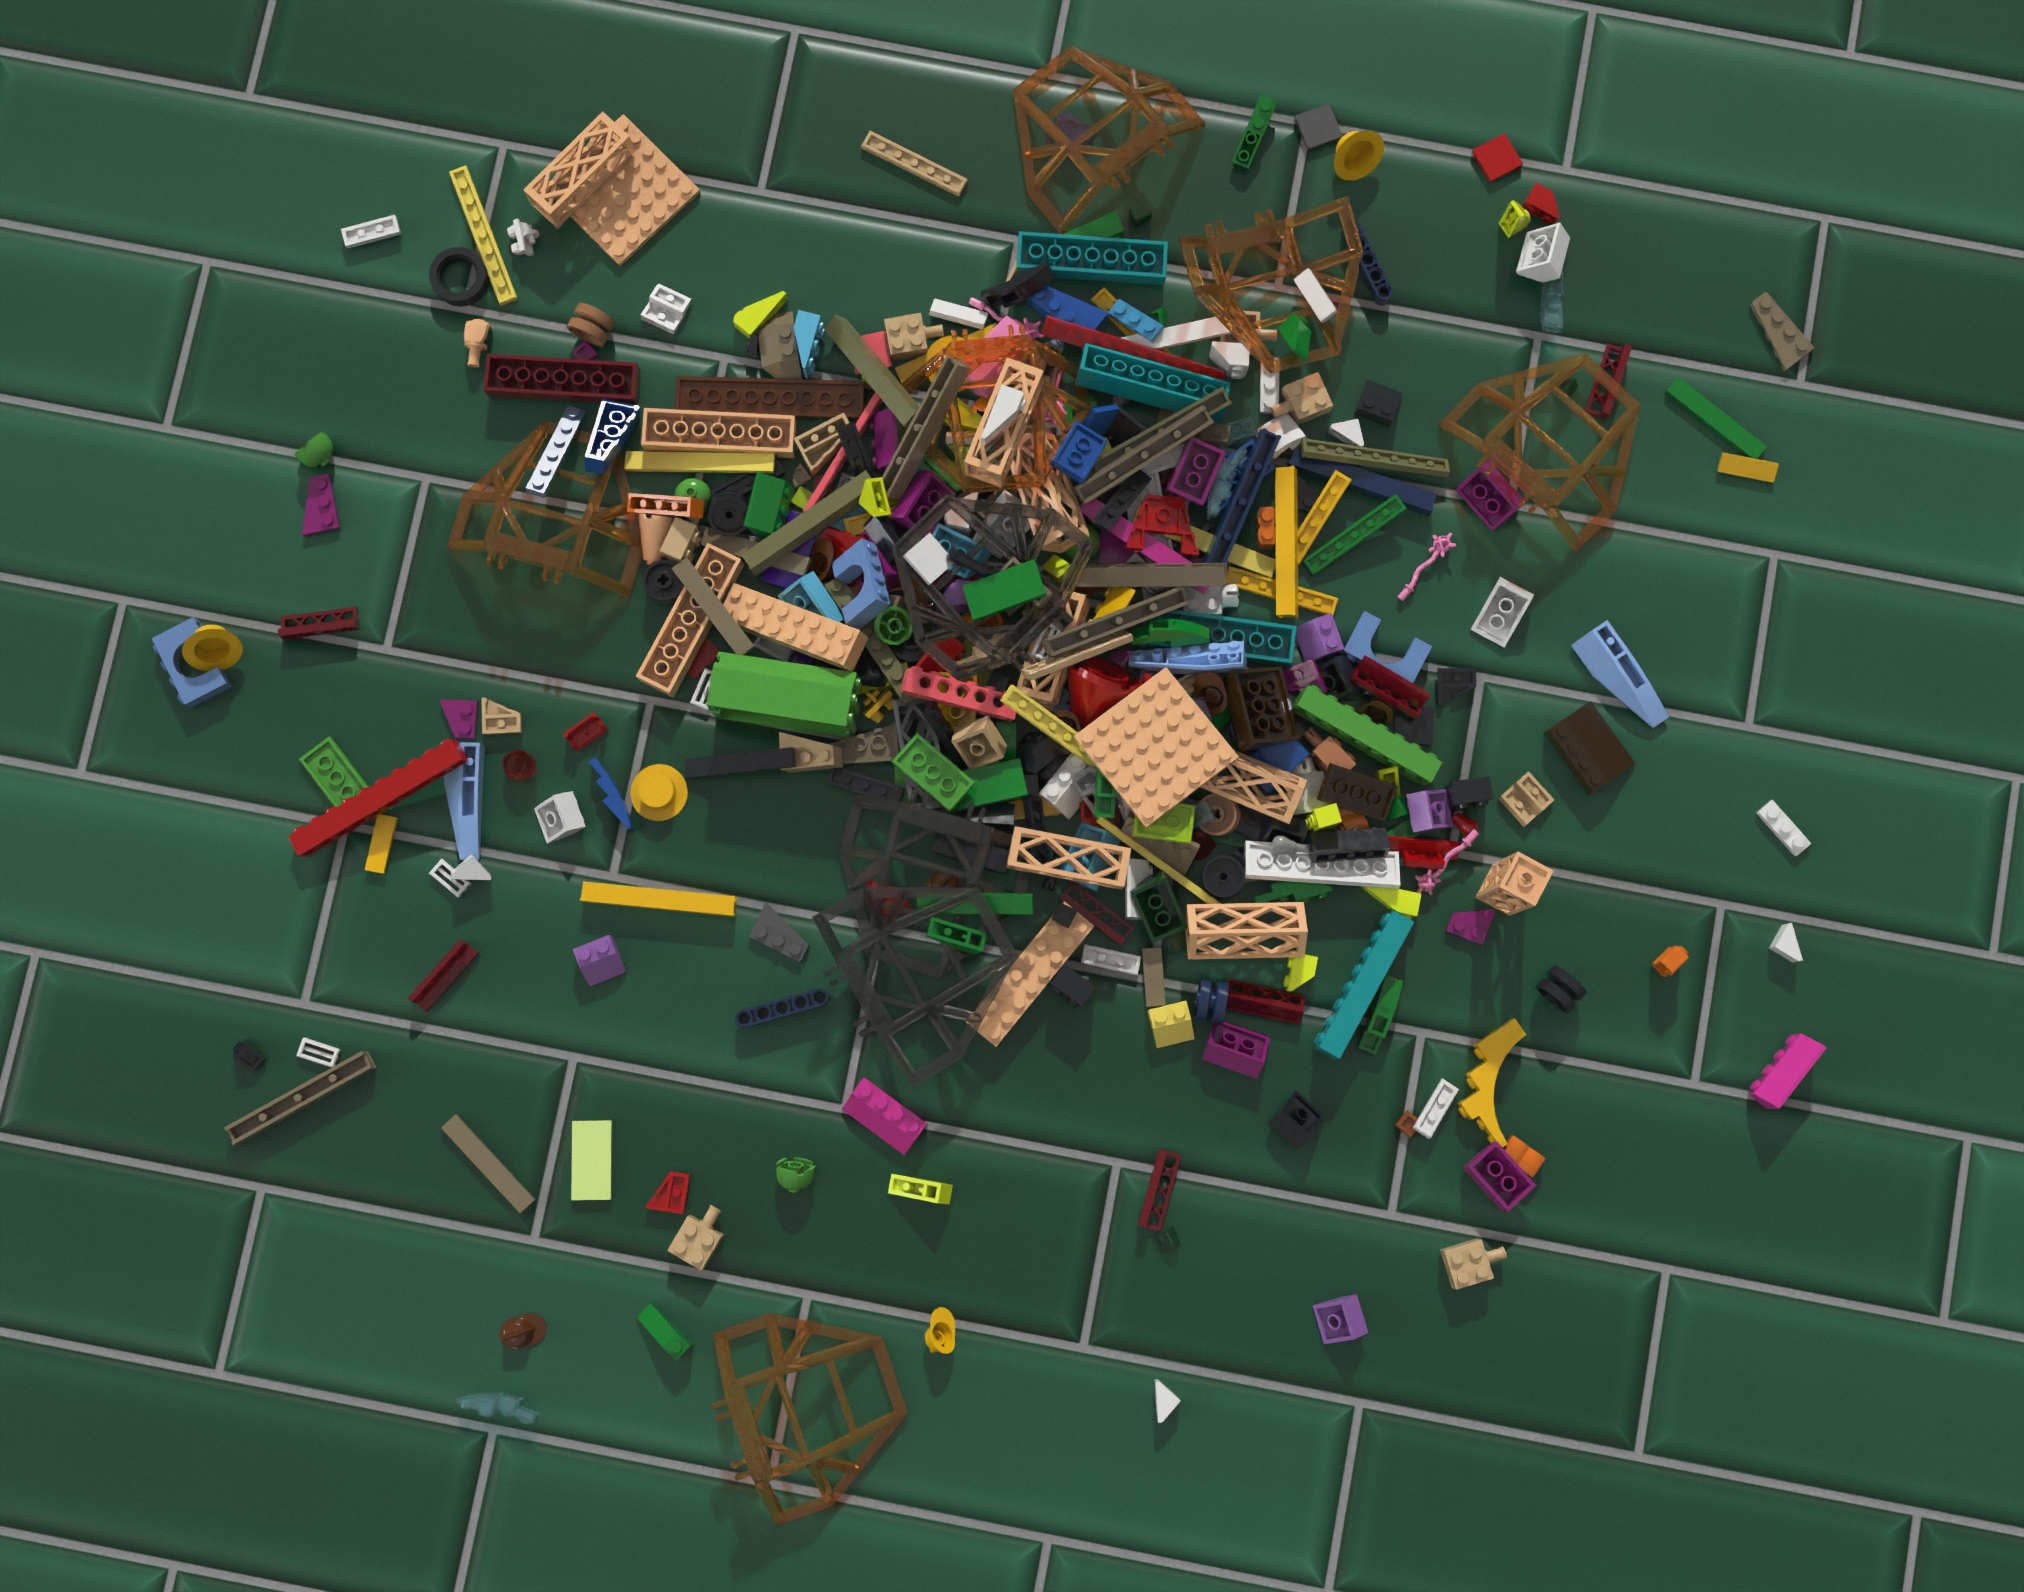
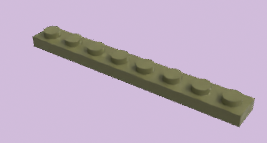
M1302 438L1301 441L1302 457L1445 478L1450 473L1448 459Z
M833 579L825 584L824 587L843 614L842 608L850 603L855 596L845 582ZM872 621L868 622L860 629L868 637L865 648L903 704L907 706L918 698L900 693L905 670L889 646L876 636Z

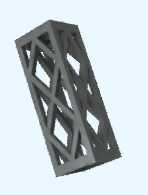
M918 698L905 706L901 699L892 700L900 751L911 740L908 734L916 718L927 730L924 739L931 745L934 742V748L940 752L938 737L922 713L926 703L930 701ZM904 715H905V718H904L903 723H902V722H901V716H904ZM905 775L913 820L951 813L930 795L927 797L918 785ZM914 793L922 803L915 804Z

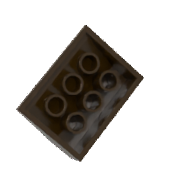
M1282 666L1233 670L1222 677L1240 751L1260 749L1300 739Z
M1591 701L1544 732L1587 795L1594 793L1635 764Z

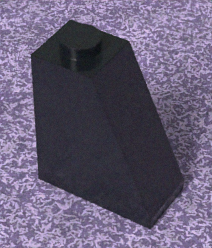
M871 516L863 525L887 563L904 569L908 562L903 556L912 548L906 529L888 517Z

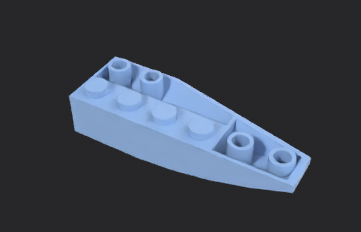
M1608 620L1571 645L1591 675L1650 727L1654 728L1669 718L1644 672Z
M1244 641L1129 652V666L1157 672L1166 667L1172 674L1229 673L1233 670L1246 669L1247 662Z
M460 742L469 762L445 775L444 785L460 860H465L472 854L477 860H480L485 746L481 743Z

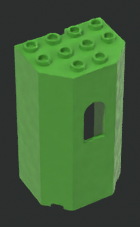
M718 652L717 660H719V663L715 662L713 666L706 704L716 718L851 738L852 734L856 733L857 723L855 715H859L858 693H861L862 682L857 672Z

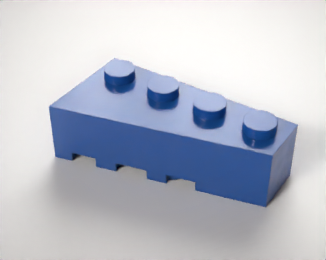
M1049 286L1043 287L1032 296L1026 298V304L1044 318L1049 315L1097 331L1108 320L1109 312Z
M602 399L585 454V471L599 474L606 473L639 423L640 406Z

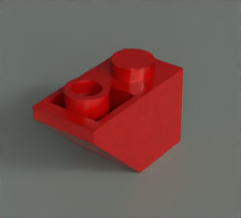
M1535 183L1522 207L1530 215H1535L1541 218L1544 223L1553 225L1560 216L1553 192Z

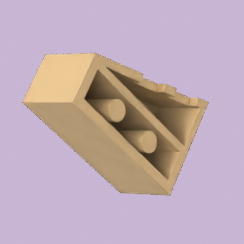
M844 412L794 438L795 445L812 476L841 449L842 444L836 429L849 423Z
M779 732L780 749L795 748L796 767L780 770L792 773L843 768L842 748Z

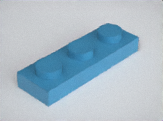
M1118 299L1109 310V317L1152 343L1164 330L1162 324L1121 299Z

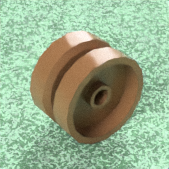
M578 303L574 310L576 317H572L569 320L566 328L583 341L586 340L592 345L603 347L608 339L605 332L612 331L615 325L614 319L591 305Z
M1213 793L1205 796L1198 803L1195 819L1203 832L1214 836H1226L1238 828L1241 821V810L1237 802ZM1219 811H1220L1219 814L1221 815V818H1217V817H1216V814H1217V812H1219Z

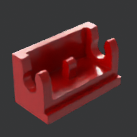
M593 712L563 733V735L569 741L572 748L579 752L609 730L599 716Z

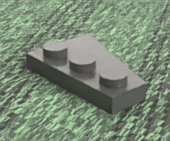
M766 902L748 937L801 963L809 945Z

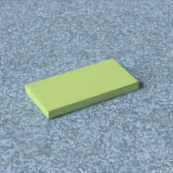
M612 1120L572 1121L571 1200H611Z

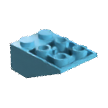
M798 310L794 332L806 380H809L810 374L813 375L815 370L814 359L820 353V346H818L820 339L823 340L825 335L824 323L821 320V315Z

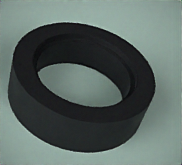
M463 247L446 249L436 256L430 267V283L437 295L447 304L458 307L471 305L477 302L487 290L489 276L481 258L470 249ZM457 261H465L472 264L477 274L473 286L461 293L450 292L442 284L444 270L450 264Z

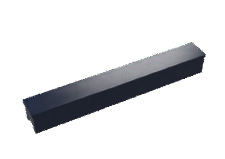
M1265 428L1259 430L1202 563L1227 562L1280 441V435L1269 432Z
M1299 447L1294 448L1287 467L1295 466L1299 473L1328 482L1335 470L1352 479L1346 489L1382 501H1386L1397 494L1408 510L1426 516L1432 513L1437 496L1436 493L1347 463L1302 457L1301 448Z

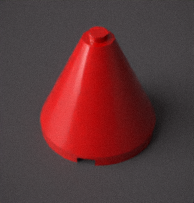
M1097 656L1067 667L1070 712L1077 716L1080 730L1084 729L1141 686V680L1138 677H1135V680L1129 677L1131 673L1129 670Z

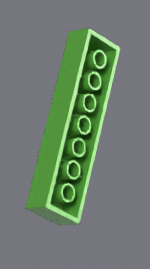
M1308 685L1300 691L1292 705L1294 713L1388 767L1397 766L1398 773L1421 786L1433 781L1442 764L1438 760L1439 757L1430 752L1427 754L1421 750L1422 747L1418 744L1406 742L1405 737L1398 733L1393 734L1389 732L1388 727L1382 724L1377 725L1373 723L1372 719L1365 714L1359 715L1354 712L1355 709L1350 705H1342L1336 697L1332 695L1326 696L1321 693L1322 690L1317 686Z

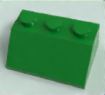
M757 472L744 526L760 539L767 538L783 527L786 517L789 515V506L794 495V487L785 480Z

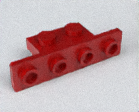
M1388 836L1391 847L1389 851H1399L1405 866L1410 868L1443 869V859L1446 854L1461 845L1460 842ZM1459 853L1453 855L1450 860H1457Z

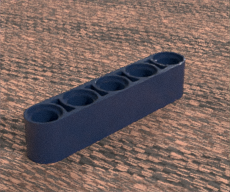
M1354 218L1347 219L1341 231L1342 238L1373 301L1379 306L1386 305L1392 296V287L1361 224ZM1347 227H1352L1355 231L1349 232ZM1359 243L1363 248H1357L1355 244ZM1363 260H1369L1371 264L1367 265ZM1371 276H1376L1379 280L1374 281L1371 279ZM1379 292H1384L1387 297H1381Z
M814 989L747 1008L736 1014L735 1021L740 1027L749 1028L820 1008L829 1002V994L824 989ZM819 992L825 994V1000L822 1003H817L815 1000V996ZM799 998L806 999V1006L804 1008L797 1007L796 1002ZM781 1003H786L788 1006L784 1014L778 1012V1006ZM763 1008L769 1011V1015L765 1019H761L759 1016V1011ZM747 1013L750 1016V1021L747 1024H742L740 1018L743 1014Z

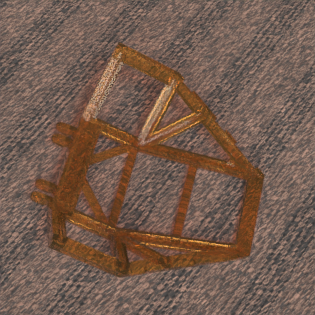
M1072 46L1068 47L1013 89L1027 194L1060 234H1064L1070 228L1071 224L1104 186L1110 183L1117 191L1121 188L1120 183L1116 179L1117 176L1125 183H1128L1130 178L1125 170L1153 149L1160 157L1165 155L1164 149L1160 146L1162 142L1171 150L1174 148V144L1169 137L1193 130L1197 131L1205 126L1204 120L1170 81ZM1071 60L1095 75L1045 114L1026 95ZM1115 74L1127 77L1128 83ZM1101 80L1129 98L1072 142L1050 120ZM1139 82L1147 84L1149 86L1140 88ZM1165 93L1187 120L1167 125L1145 98ZM1132 106L1129 140L1117 149L1081 145ZM1139 111H1141L1150 124L1137 133ZM1027 113L1056 143L1031 148ZM1081 153L1103 155L1106 157L1092 167ZM1052 155L1035 176L1033 159ZM1068 155L1091 184L1066 214L1062 216L1040 188Z
M1348 196L1275 221L1273 212L1268 209L1265 211L1267 223H1265L1262 213L1256 212L1254 218L1257 226L1226 233L1223 223L1218 221L1215 224L1218 235L1215 234L1214 227L1210 223L1205 225L1207 237L1183 235L1178 238L1194 295L1270 374L1340 355L1344 328L1350 313L1349 306L1354 295L1359 273L1358 266L1363 255V247ZM1338 212L1348 249L1303 265L1293 228ZM1284 240L1289 259L1268 246V244ZM1257 247L1288 267L1229 282L1247 249ZM1193 248L1206 249L1216 285L1203 284ZM1235 253L1226 273H1224L1220 256ZM1349 261L1345 280L1318 272ZM1309 268L1320 285L1342 291L1335 324L1332 327L1328 320L1324 323L1320 322L1308 302L1309 308L1295 311L1299 317L1301 315L1304 317L1314 316L1328 347L1309 351L1306 362L1297 355L1275 360L1256 332V329L1283 323L1294 312L1251 323L1230 290L1292 274L1296 278ZM1212 297H1218L1219 304Z
M1024 324L1019 326L1020 335L1013 336L1014 329L1012 325H1008L1009 336L968 340L967 329H963L962 336L964 340L956 341V331L951 330L952 341L947 347L941 349L902 382L901 385L910 395L916 387L940 368L946 356L955 359L959 358L965 364H970L968 365L970 370L967 376L983 363L1001 362L1005 364L1007 357L1013 360L1029 359L1030 366L1042 370L1041 357L1073 376L1076 382L1079 365L1037 340H1032L1025 334ZM1025 374L1026 378L1035 380V377ZM998 378L964 381L960 389L992 387L996 385ZM1044 380L1043 388L1033 410V425H1027L1024 432H1034L1035 473L1006 476L1002 488L978 479H971L970 476L965 475L964 460L967 453L964 439L974 438L977 430H962L957 395L948 410L957 467L935 446L945 417L925 454L929 458H933L937 462V466L944 473L947 472L966 494L1042 487L1053 469L1050 462L1075 421L1082 424L1090 412L1088 389L1075 385L1077 398ZM1056 400L1077 411L1070 423ZM1044 403L1062 431V435L1047 458ZM909 424L907 425V427H904L902 425V431L904 433H906ZM1015 426L1009 429L1010 435L1013 434Z
M1584 353L1480 382L1452 409L1438 426L1482 452L1484 457L1476 465L1478 467L1483 466L1486 460L1489 459L1493 465L1489 466L1485 473L1489 475L1498 467L1527 494L1519 505L1522 507L1531 498L1535 504L1529 508L1528 513L1531 515L1540 506L1566 540L1568 546L1576 553L1617 511L1641 404ZM1581 367L1627 408L1609 432L1602 428L1558 387ZM1555 373L1525 398L1523 381ZM1512 385L1513 399L1496 389ZM1551 391L1603 438L1581 465L1525 414ZM1481 396L1510 411L1484 439L1456 423ZM1522 422L1572 469L1533 470L1522 459ZM1513 425L1514 451L1500 439ZM1623 433L1616 466L1596 465ZM1570 476L1557 490L1542 478ZM1597 477L1613 478L1610 495ZM1584 479L1603 509L1576 535L1557 506Z
M543 421L463 494L446 548L454 551L489 552L486 560V565L488 566L493 564L496 554L500 555L498 561L499 569L504 568L507 557L544 567L542 580L544 581L548 580L551 569L556 570L553 578L555 584H559L563 572L629 598L642 556V544L637 513L627 512L628 493L631 492L620 451L606 473H598L597 478L562 469L558 470L556 476L593 485L582 519L510 500L528 468L536 469L538 463L532 462L543 441L547 438V435H553L558 424ZM578 430L573 441L589 445L592 433ZM518 460L508 479L504 482L502 473ZM613 469L623 504L598 511ZM493 482L495 492H482ZM473 504H495L484 540L462 539ZM509 507L575 524V526L542 544L529 541ZM504 515L517 537L499 533ZM626 515L631 533L605 521ZM591 529L631 546L620 582L580 566ZM578 533L572 552L553 547Z
M768 1313L713 1333L725 1399L711 1404V1408L717 1409L725 1404L728 1405L729 1411L715 1416V1420L720 1421L730 1416L732 1417L745 1457L732 1462L730 1466L731 1468H737L747 1463L749 1469L748 1471L737 1473L734 1476L735 1481L751 1475L776 1526L833 1506L908 1414L882 1336L774 1313ZM778 1326L799 1330L785 1353ZM766 1328L774 1366L735 1380L728 1341ZM811 1333L850 1341L796 1359ZM873 1348L894 1411L857 1429L834 1360ZM826 1362L849 1434L809 1454L783 1376ZM768 1381L753 1411L746 1389ZM776 1383L800 1453L762 1435L757 1422ZM877 1433L855 1462L831 1457ZM765 1446L793 1460L772 1467ZM809 1468L822 1496L783 1510L770 1481ZM823 1469L843 1472L845 1474L832 1489Z

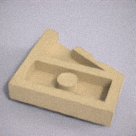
M482 698L483 735L522 733L521 713L490 701L487 698Z

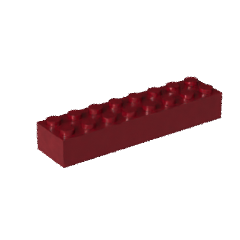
M487 354L483 390L488 397L596 404H601L602 399L638 406L641 370L638 363Z

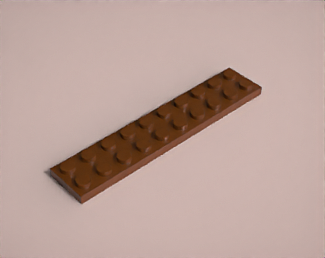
M677 376L675 409L794 415L795 418L832 419L844 412L847 419H859L864 408V381Z

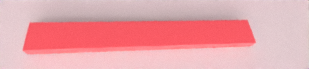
M876 392L856 423L860 437L870 423V420H872L873 414L876 413L883 402ZM843 447L839 450L804 507L803 512L817 504L826 495L847 460Z

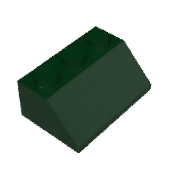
M1163 870L1146 877L1130 891L1152 943L1188 928Z

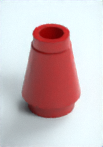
M1459 812L1452 818L1453 824L1465 837L1473 829L1476 831L1480 829L1477 821Z

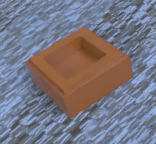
M1406 1110L1395 1126L1411 1138L1416 1132L1412 1128L1418 1118Z

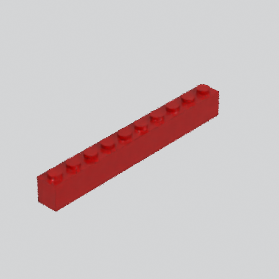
M453 739L442 741L439 747L425 751L423 753L424 756L407 762V766L402 769L397 768L393 770L387 778L376 780L374 782L375 785L370 788L361 789L355 797L344 799L338 807L329 808L323 816L314 817L306 826L294 829V833L288 837L297 855L307 858L469 762L459 741Z

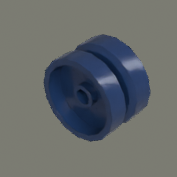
M1200 979L1194 1004L1195 1021L1205 1022L1210 1011L1211 1023L1222 1025L1228 997L1227 982L1218 981L1212 992V981Z

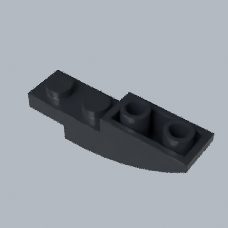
M1046 262L1015 273L1014 278L1010 281L982 290L980 297L991 308L1001 304L1004 308H1007L1041 290L1055 279L1056 275Z

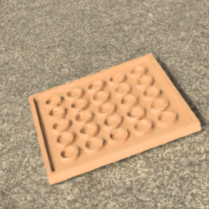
M624 114L615 123L630 136L635 152L570 216L619 266L623 265L700 193V189ZM607 136L598 145L605 144ZM603 150L591 153V157L603 154ZM608 160L604 168L609 166L610 160ZM596 162L589 163L587 171H588ZM583 165L579 166L577 175L581 174ZM572 171L563 179L571 177ZM569 184L558 186L557 191L568 188ZM576 194L573 195V197L571 198V200H570L569 202H572V201L575 200ZM562 196L555 197L554 201L557 202Z
M1166 667L1074 735L1077 743L1145 828L1149 827L1239 758Z

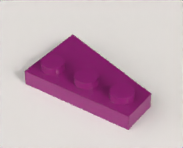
M328 473L310 477L302 536L306 537L341 529L331 475Z

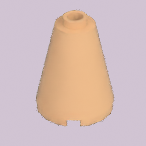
M639 513L643 560H647V564L651 565L653 562L664 559L660 549L675 518Z

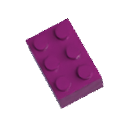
M1190 437L1185 442L1165 491L1198 506L1204 505L1226 452L1199 439Z

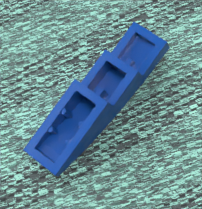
M594 757L589 763L601 775L596 782L608 795L603 802L625 827L632 831L634 828L630 814L619 789L602 764Z

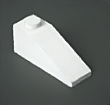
M1001 385L981 436L982 445H987L1016 419L1019 411L1023 412L1026 405L1024 392Z

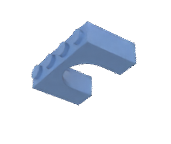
M863 538L831 563L835 579L850 584L864 572V583L860 593L842 608L845 624L859 630L890 605L877 546Z
M1364 611L1341 654H1346L1352 663H1359L1364 655L1413 683L1432 646L1415 637L1401 661L1393 664L1379 661L1372 653L1371 639L1381 619Z
M194 617L152 638L154 642L152 647L156 654L161 656L163 660L161 665L166 672L168 671L170 675L169 681L179 693L177 695L182 705L190 708L232 687L225 671L219 667L194 678L185 677L182 673L180 659L183 644L198 628L202 627L200 621Z

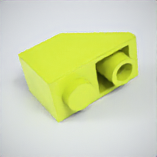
M1054 554L1043 565L1042 573L1045 576L1049 575L1056 587L1060 584L1064 585L1070 579L1071 565Z
M1306 954L1305 957H1289L1287 967L1290 968L1289 975H1285L1283 984L1287 992L1293 991L1315 976L1318 957Z

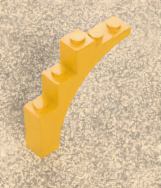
M1515 1018L1510 1019L1473 1045L1476 1048L1474 1050L1475 1054L1480 1060L1483 1059L1484 1062L1465 1074L1468 1077L1466 1079L1468 1085L1472 1089L1475 1088L1476 1091L1457 1103L1460 1107L1458 1110L1463 1118H1468V1120L1477 1118L1476 1123L1482 1131L1485 1130L1489 1135L1487 1139L1490 1144L1497 1141L1502 1148L1508 1143L1500 1131L1495 1116L1494 1086L1498 1070L1505 1056L1526 1035Z

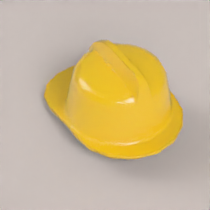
M939 1307L933 1311L930 1327L925 1332V1342L930 1348L931 1353L941 1352L949 1354L955 1348V1320L951 1312L944 1307Z

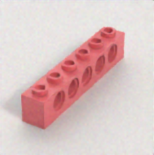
M915 666L908 668L904 672L900 690L902 694L1008 722L1015 720L1016 712L1000 701L1006 691H1003V693L998 692L996 688L991 686L979 687L978 683L972 681L964 683L959 681V678L948 676V678L942 677L941 673L930 671V673L923 672L922 668ZM920 679L926 680L927 688L921 687ZM939 684H943L945 686V693H941L939 691ZM957 689L963 690V698L957 695ZM976 693H978V694H980V695L982 696V702H981V703H979V702L976 701V699H975V694H976ZM994 698L1000 701L999 708L994 705Z

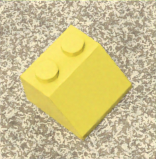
M1187 1001L1147 1010L1156 1048L1194 1039Z

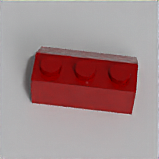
M944 630L915 667H920L923 669V672L930 673V671L938 673L951 672L954 669V662L957 659L961 660L966 654L965 649L967 646L950 632ZM920 679V685L924 688H927V682L924 679Z

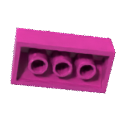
M1802 1033L1790 1035L1785 1041L1786 1046L1783 1050L1780 1049L1773 1058L1775 1060L1772 1064H1768L1762 1070L1763 1075L1761 1078L1751 1084V1090L1748 1094L1766 1109H1780L1826 1050L1824 1045Z
M865 1077L860 1081L842 1108L843 1111L903 1155L907 1153L927 1125L925 1121Z

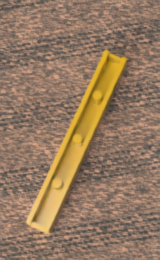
M1295 466L1275 468L1276 616H1279V619H1298L1297 469Z
M584 881L580 901L586 903L736 917L737 898L735 896Z

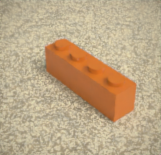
M628 493L627 512L703 519L704 499Z

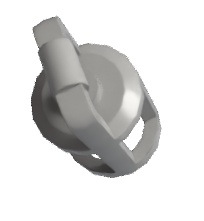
M1090 766L1078 772L1071 782L1094 814V806L1086 795L1090 796L1092 794L1095 799L1096 782L1092 780L1084 785L1085 789L1083 791L1077 784V781L1088 776L1089 772H1092L1095 776V768ZM1115 799V806H1116V805H1118L1119 803H1118V801Z

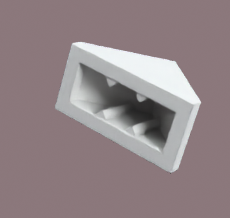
M1358 419L1334 423L1329 428L1328 433L1345 444L1363 447L1364 441Z
M471 854L451 872V879L491 880V874Z
M1792 923L1781 925L1769 949L1791 962L1802 961Z
M1156 1379L1154 1380L1156 1414L1158 1423H1162L1181 1400L1161 1381Z

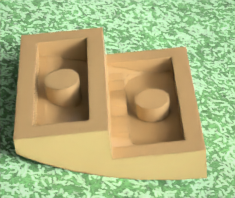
M1529 771L1498 798L1523 827L1554 801L1551 795Z

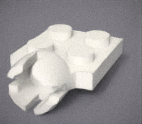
M1236 584L1208 586L1204 595L1190 586H1184L1186 597L1190 600V604L1184 606V611L1222 615V610L1225 607L1238 606L1239 590Z
M1307 757L1292 771V774L1307 780L1293 815L1312 812L1314 809L1329 805L1317 800L1324 779V772L1316 771L1313 758Z

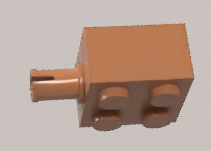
M1312 727L1303 734L1315 747L1308 757L1313 758L1314 764L1324 772V775L1329 763L1350 770L1356 765L1353 755L1345 752L1341 748L1342 744L1335 737L1329 736L1326 740L1322 739Z

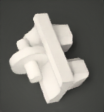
M518 218L513 220L514 225L507 228L510 238H517L518 241L511 245L512 252L516 255H534L532 244H535V239L539 237L538 230L532 229V225L520 222Z

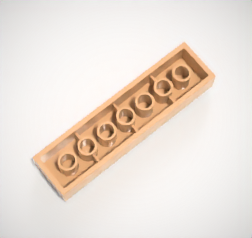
M644 408L641 445L644 451L774 453L777 458H795L794 438L796 437L797 421L794 415Z
M707 543L695 565V569L722 604L732 584L736 582L744 567V563L740 558ZM685 586L636 675L641 682L673 698L713 625L712 621Z
M736 583L732 584L723 603L724 607L743 631L853 672L868 640V637L856 628Z
M1078 912L1069 929L1051 920V917L966 1021L969 1026L995 1047L1003 1040L1094 928V925Z

